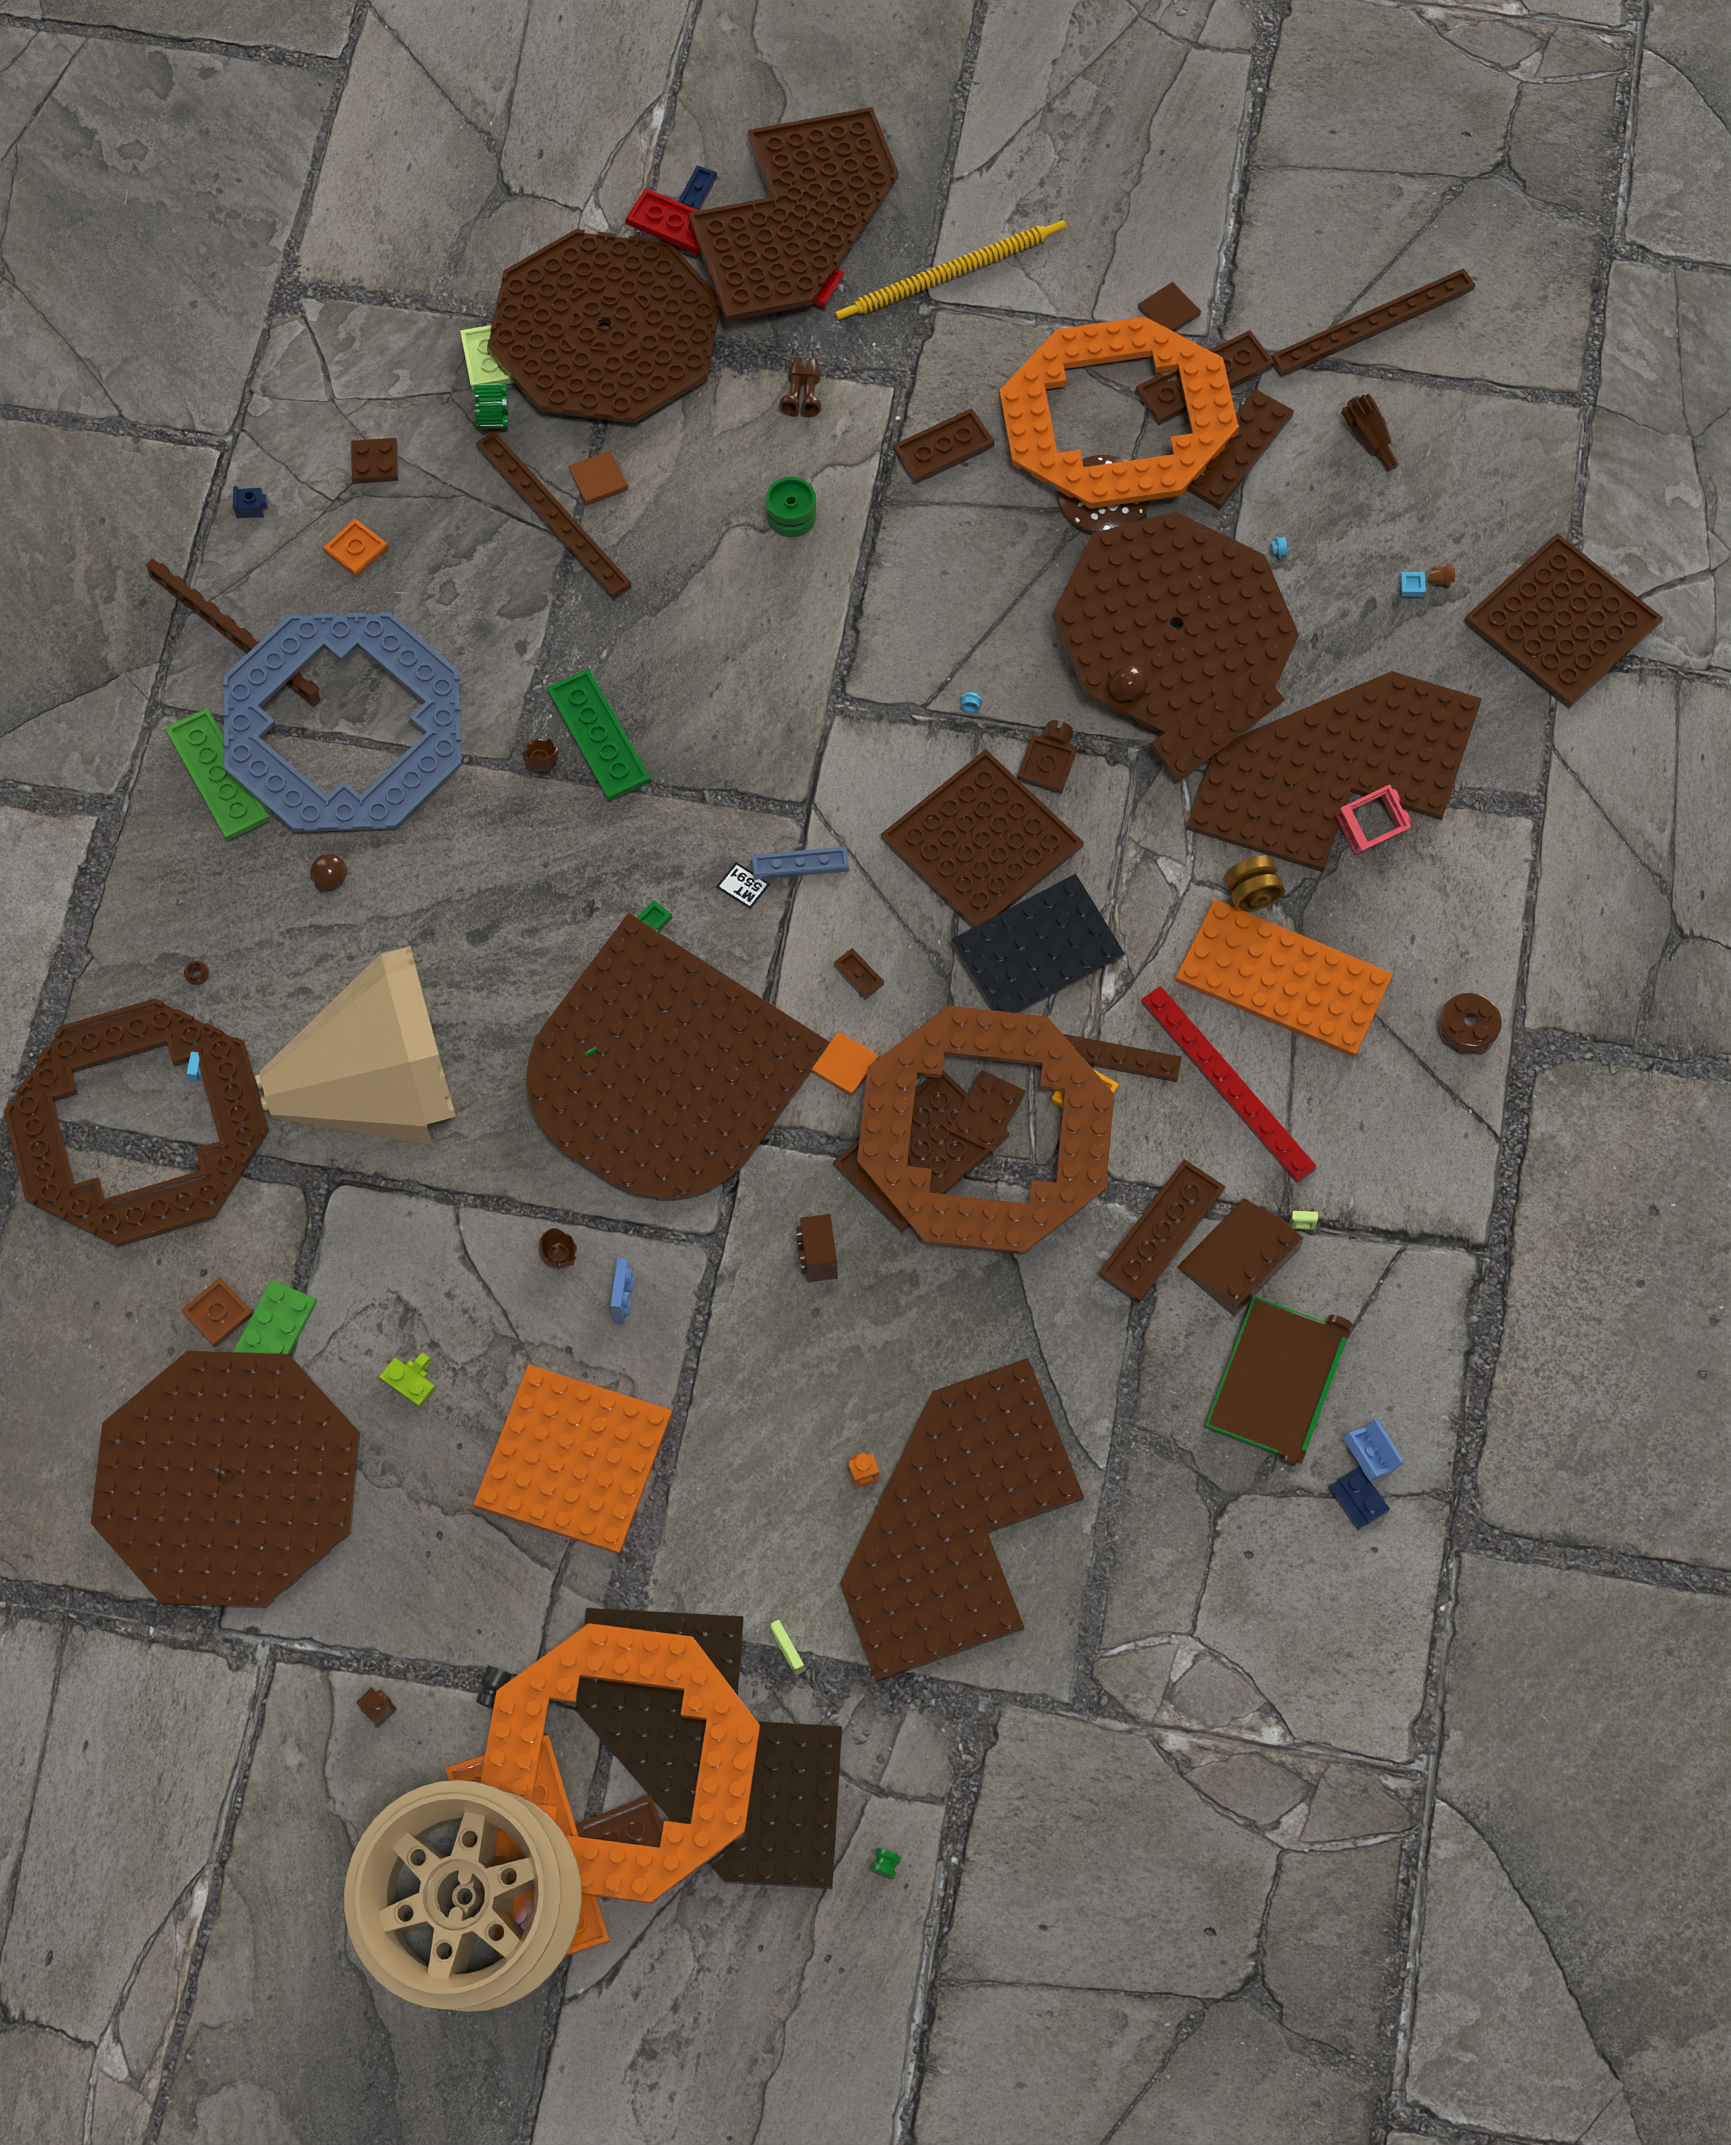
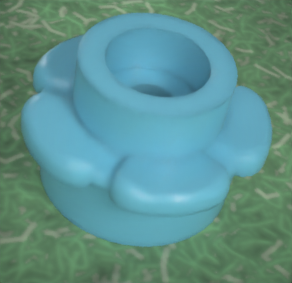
M1276 536V541H1272L1273 555H1278L1279 559H1281V556L1288 555L1285 537L1279 538Z
M967 692L960 697L961 708L968 713L978 712L981 704H983L982 698L975 692Z

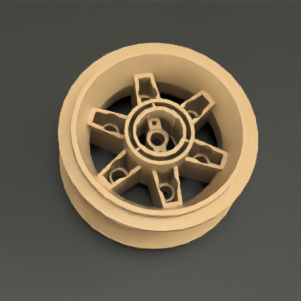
M461 1780L442 1781L421 1786L404 1794L388 1805L372 1821L362 1835L352 1855L344 1890V1910L348 1932L354 1949L373 1977L390 1992L408 2002L429 2008L466 2012L488 2011L507 2006L524 1998L540 1987L565 1958L574 1940L582 1904L581 1878L577 1860L570 1843L552 1818L534 1803L516 1794L478 1782ZM462 1821L451 1856L445 1855L424 1838L446 1824ZM498 1828L511 1836L519 1845L526 1857L525 1859L498 1866L493 1864ZM477 1835L478 1841L476 1845L473 1846L474 1838ZM421 1851H424L426 1854L424 1864L418 1857ZM405 1862L419 1878L421 1885L419 1893L395 1903L396 1883ZM516 1872L517 1878L512 1884L507 1875ZM482 1883L485 1890L484 1903L481 1907V1910L474 1916L475 1910L482 1904L483 1894L480 1890ZM534 1889L532 1913L525 1931H523L510 1916L514 1905V1897ZM467 1890H470L473 1895L472 1900L466 1905L463 1902V1895ZM413 1909V1917L411 1920L406 1921L404 1914ZM428 1927L434 1928L429 1965L412 1951L402 1934ZM503 1927L504 1936L500 1940L495 1932ZM476 1938H482L504 1956L487 1968L466 1973ZM452 1947V1954L449 1957L448 1951Z

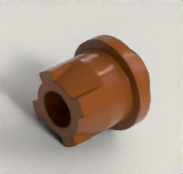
M1450 563L1446 564V566L1431 567L1432 585H1447V587H1451V582H1455V568H1451Z

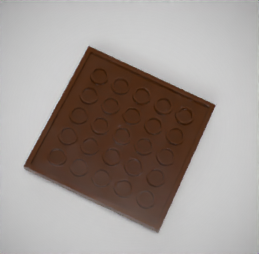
M1557 533L1465 617L1464 622L1571 708L1662 622L1663 617Z
M987 749L881 833V839L972 928L1009 909L1084 846V842Z

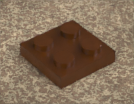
M397 438L351 441L353 484L399 481Z

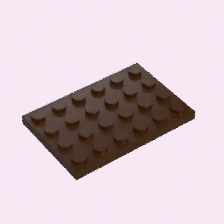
M943 1069L941 1078L929 1077L915 1089L907 1166L932 1169L929 1193L946 1194L990 1155L989 1150H983L949 1133L948 1130L968 1093ZM1004 1130L996 1145V1149L1009 1138L1010 1133L1007 1130ZM859 1138L833 1161V1166L898 1230L903 1232L910 1225L905 1222L895 1210L893 1204L887 1197H884L874 1185L872 1179L857 1164Z

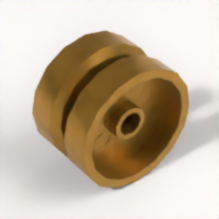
M1256 856L1235 864L1225 873L1224 881L1229 892H1232L1231 898L1237 911L1252 912L1270 906L1283 896L1285 888L1280 877L1277 876L1278 871L1271 857Z

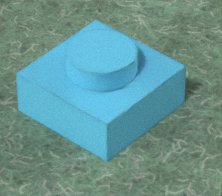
M1401 572V597H1425V572Z
M191 1052L187 1069L188 1081H198L199 1076L202 1077L198 1052Z

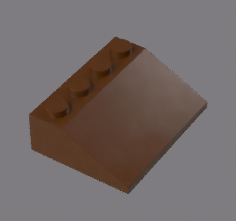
M1243 1199L1178 1266V1269L1235 1317L1253 1296L1301 1248L1304 1237L1285 1221Z

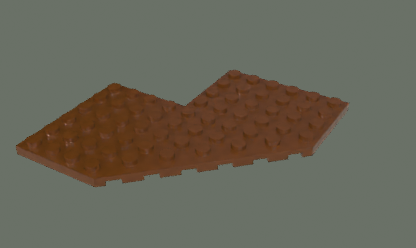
M873 107L748 130L747 136L770 197L688 213L689 223L726 322L809 306L813 304L898 179L899 172Z
M1390 671L1240 735L1211 757L1186 830L1323 872L1339 827V822L1334 812L1347 804L1350 792L1366 796L1385 786L1391 785L1392 789H1395L1399 794V803L1403 809L1442 820L1482 698ZM1381 797L1375 799L1377 801L1383 802Z
M1029 1358L932 1392L840 1582V1587L876 1683L1024 1630L1023 1622L988 1533L1084 1500V1495Z

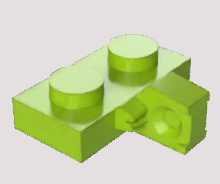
M421 1353L414 1362L409 1360L406 1365L397 1358H394L379 1376L383 1383L418 1408L422 1407L436 1389L435 1385L425 1379L428 1375L425 1371L432 1362L430 1357L424 1353Z

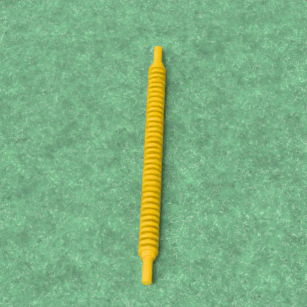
M1061 220L1047 227L1037 225L1034 228L1032 227L1029 230L1000 240L998 243L995 242L993 245L990 244L982 249L980 248L977 251L975 250L972 253L948 261L946 264L943 263L941 266L938 265L930 270L928 269L925 272L916 274L915 277L911 276L899 281V283L896 282L894 285L891 284L883 289L881 288L878 291L857 298L854 305L834 312L837 320H841L856 313L858 315H865L873 310L875 311L878 308L887 306L888 303L892 304L904 299V297L907 298L909 295L912 296L915 293L917 294L920 291L922 292L925 289L949 281L951 278L954 279L956 276L959 277L967 272L969 273L972 270L1006 258L1008 255L1011 256L1013 253L1016 254L1024 249L1026 250L1029 247L1043 243L1048 238V235L1066 229V223L1064 220Z

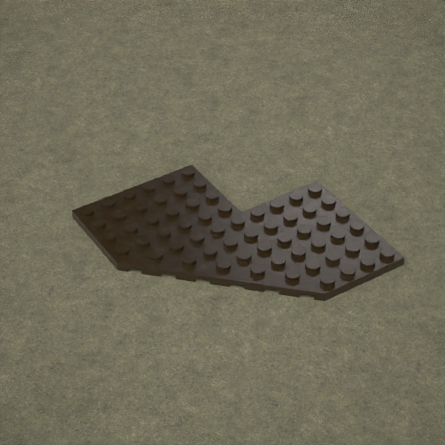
M586 1608L585 1625L590 1623L693 1637L738 1696L743 1616ZM580 1677L577 1705L578 1715L614 1754L648 1795L651 1794L655 1804L660 1807L671 1822L691 1824L707 1720L681 1717L684 1691ZM758 1722L760 1733L745 1834L727 1845L723 1851L707 1863L724 1883L833 1889L842 1726Z

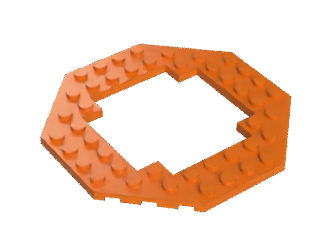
M1147 317L1056 329L1000 389V399L1012 465L1018 469L1023 468L1031 472V476L1045 484L1049 482L1056 486L1058 491L1070 498L1076 497L1083 501V505L1090 509L1182 496L1186 492L1187 486L1204 472L1206 465L1222 452L1225 444L1231 438L1238 434V422L1223 357ZM1152 356L1156 373L1178 370L1192 434L1171 436L1172 455L1083 467L1080 450L1057 453L1045 389L1067 386L1064 369Z
M588 1623L496 1691L480 1783L516 1794L533 1802L549 1702L554 1700L576 1703L580 1677L684 1691L681 1717L707 1720L691 1824L664 1821L660 1848L565 1835L578 1863L582 1895L653 1904L664 1893L690 1876L693 1871L723 1851L727 1845L745 1834L760 1725L693 1637ZM535 1804L556 1823L558 1807ZM504 1832L522 1859H525L526 1857L519 1845L511 1836Z

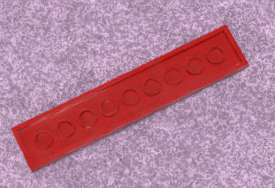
M645 188L627 215L625 224L702 256L688 220V213L699 210ZM838 269L834 271L813 304L824 309L826 308L844 278L843 271Z

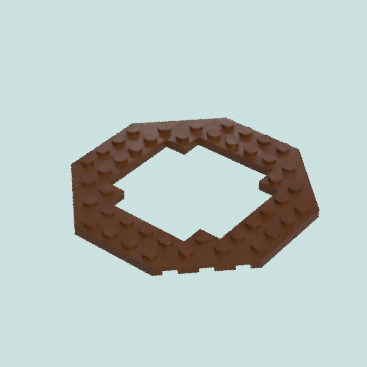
M156 998L59 1026L55 1032V1038L49 1047L46 1046L36 1061L37 1065L31 1074L26 1076L17 1090L18 1094L4 1110L27 1203L116 1247L215 1218L269 1132L245 1042L237 1037L234 1038L225 1034L222 1030L208 1023L204 1024L179 1009H173ZM168 1045L174 1066L189 1062L191 1052H198L200 1058L199 1067L219 1137V1142L195 1148L201 1170L106 1199L99 1177L75 1184L54 1103L56 1100L78 1094L73 1072Z

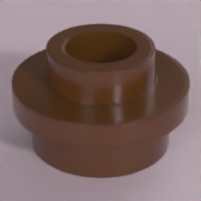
M200 961L188 963L184 970L185 979L194 985L205 982L209 975L207 966ZM195 972H201L198 976H193Z

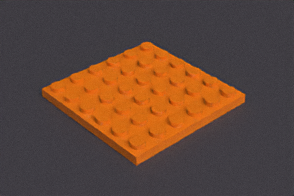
M528 1364L473 1505L475 1508L620 1555L673 1412L658 1405Z

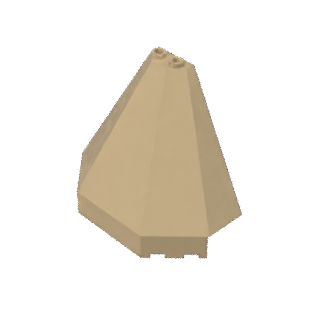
M411 946L381 953L262 1068L260 1074L255 1075L258 1088L263 1089L265 1095L260 1097L264 1111L269 1110L272 1119L433 1146L427 1124L456 1117L439 1057Z

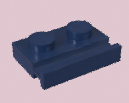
M1361 1467L1353 1470L1328 1487V1490L1358 1531L1390 1510L1371 1481L1363 1473Z

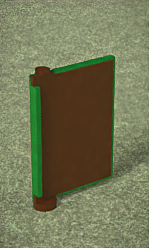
M1253 1296L1204 1428L1281 1456V1462L1286 1465L1296 1466V1463L1302 1464L1352 1323L1338 1315H1329L1326 1322Z

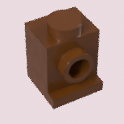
M372 1687L356 1702L359 1709L378 1728L397 1710L396 1706L382 1690L376 1692Z

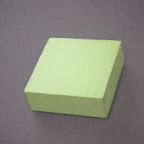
M1292 1211L1290 1226L1293 1229L1314 1230L1318 1221V1212Z

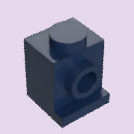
M238 486L233 487V508L236 518L264 517V508H268L267 494H263L262 488L238 489Z

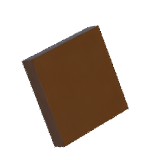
M1171 282L1138 304L1139 311L1145 317L1173 332H1176L1201 315V310L1174 282Z

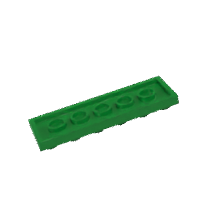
M589 668L547 687L550 698L608 802L651 783L649 774Z

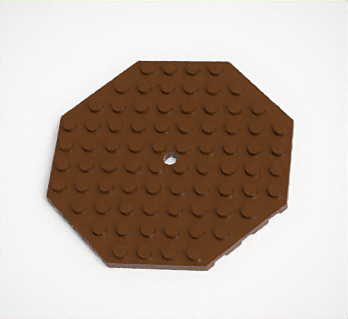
M575 229L503 271L502 284L498 293L497 307L492 321L487 351L540 412L635 424L708 380L721 307L715 291L671 243L664 240L652 242L647 241V238L635 236L620 238L616 237V234L604 232L589 234L585 233V230ZM601 323H609L610 328L599 327Z
M1177 511L1092 533L1052 613L1053 620L1085 698L1091 701L1097 700L1107 705L1108 709L1122 716L1127 715L1137 720L1138 724L1152 731L1157 730L1162 733L1166 732L1257 662L1274 686H1276L1299 637V633L1265 554ZM1172 620L1182 624V628L1174 629L1170 622ZM1124 666L1138 667L1148 678L1145 694L1135 701L1116 700L1109 690V679Z
M186 1351L102 1422L91 1524L161 1605L267 1608L274 1602L277 1596L284 1590L287 1591L303 1577L302 1575L313 1565L315 1566L331 1552L330 1550L340 1541H344L351 1535L360 1432L289 1354ZM226 1471L233 1474L232 1481L228 1484H221L218 1475Z

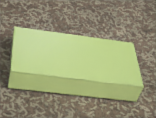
M777 1620L771 1623V1633L793 1673L796 1676L805 1671L804 1664L781 1622Z

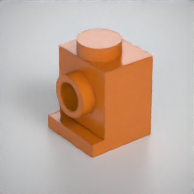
M860 1453L848 1461L847 1467L855 1489L879 1482V1469L873 1453L869 1455Z

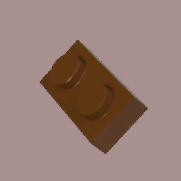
M853 948L834 962V967L865 999L884 985V980Z

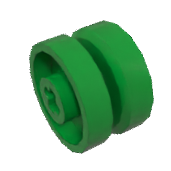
M784 477L770 485L766 493V513L770 527L776 533L789 537H796L808 532L816 521L817 512L816 493L813 486L806 480L798 477Z

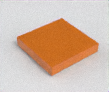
M353 519L323 547L324 553L357 578L389 546L388 543L361 522Z
M838 1031L813 1066L811 1072L848 1095L853 1096L867 1077L868 1066L879 1059V1055Z

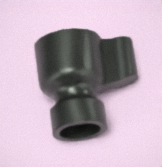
M487 1666L481 1680L484 1689L479 1693L476 1702L493 1709L496 1691L515 1676L501 1669Z

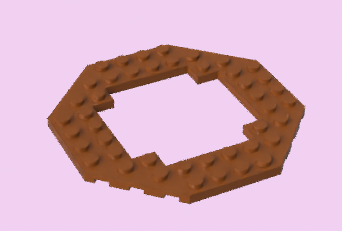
M948 1006L868 1066L857 1164L872 1179L874 1185L884 1197H887L893 1204L895 1210L905 1222L914 1229L923 1243L1025 1254L1040 1240L1046 1238L1059 1228L1067 1219L1073 1217L1086 1207L1094 1198L1105 1192L1114 1093L1047 1016ZM944 1055L1042 1066L1040 1089L1064 1092L1056 1183L1031 1180L1029 1204L929 1193L932 1169L907 1166L917 1076L941 1078Z

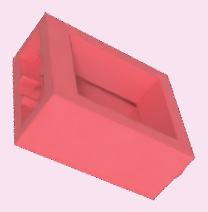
M1391 785L1385 786L1334 812L1355 855L1411 828L1409 814L1402 809L1399 803V794L1395 789H1392ZM1381 797L1396 829L1368 842L1352 810Z

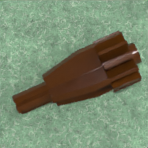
M1369 393L1350 399L1347 403L1348 406L1342 408L1341 414L1348 426L1351 427L1355 437L1372 455L1378 454L1388 472L1396 469L1399 463L1388 446L1392 443L1385 419L1374 399Z

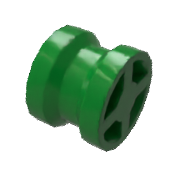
M877 1848L875 1852L876 1860L871 1864L869 1870L879 1876L895 1879L896 1865L900 1864L902 1857L891 1851Z

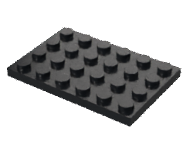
M1076 873L951 939L952 946L990 1009L1020 1013L1125 956L1123 949Z

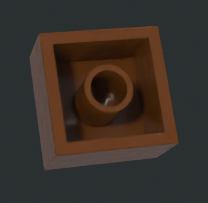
M825 1214L800 1218L801 1227H796L802 1275L807 1274L808 1282L838 1279L831 1215Z

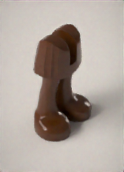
M795 357L788 373V379L791 382L790 395L783 396L780 399L779 407L783 413L797 417L800 408L801 386L805 385L801 412L803 417L810 418L818 415L821 411L822 404L818 398L814 397L815 385L820 381V369L817 359L809 358L807 368L802 365L803 359Z

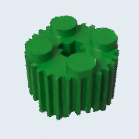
M480 383L479 385H474L475 422L477 428H481V430L508 429L507 383Z

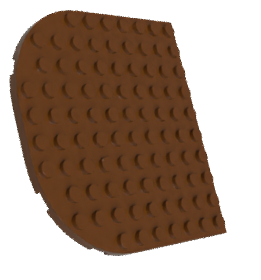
M628 913L537 1035L527 1066L528 1098L535 1119L547 1134L548 1139L567 1156L611 1185L638 1197L640 1195L656 1198L659 1201L689 1199L712 1191L713 1188L725 1181H729L744 1167L809 1077L813 1066L831 1042ZM594 1046L596 1047V1052L589 1056H585V1053L587 1051H589Z

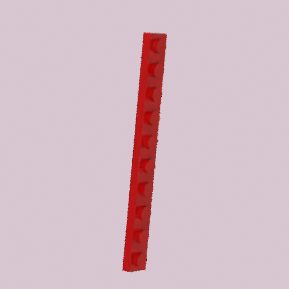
M1159 986L1142 998V1005L1296 1183L1316 1170L1317 1165L1162 986Z

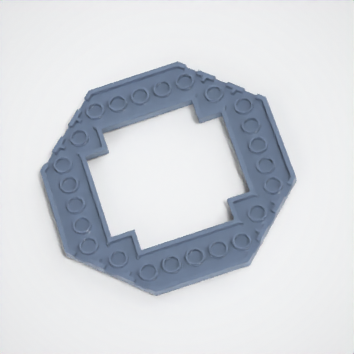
M380 612V614L366 615V613H347V615L321 613L314 614V616L289 614L223 676L224 770L293 832L397 829L462 766L459 671L391 612ZM359 647L424 703L410 716V722L419 728L424 735L362 795L343 780L326 796L260 739L275 725V720L266 714L261 707L323 648L327 649L342 662Z

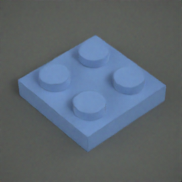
M617 1259L611 1299L613 1320L617 1324H624L625 1316H630L631 1312L629 1292L634 1291L635 1277H633V1269L629 1268L628 1259Z

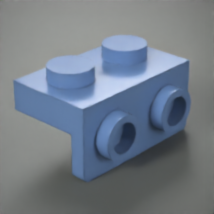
M1373 1420L1365 1428L1351 1431L1343 1437L1369 1481L1390 1475L1404 1463L1379 1420Z

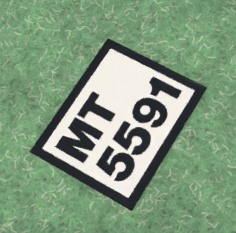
M735 862L716 888L751 909L771 883L764 879L754 880L752 871Z

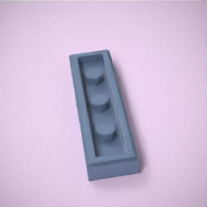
M847 846L752 855L754 880L849 872Z

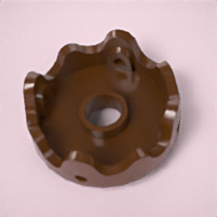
M1477 993L1456 995L1448 1000L1440 1014V1039L1443 1044H1451L1456 1047L1461 1054L1477 1052L1480 1055L1484 1054L1499 1036L1502 1025L1501 1014L1497 1006L1483 995ZM1466 1017H1473L1476 1019L1477 1025L1469 1026L1465 1023L1464 1019Z

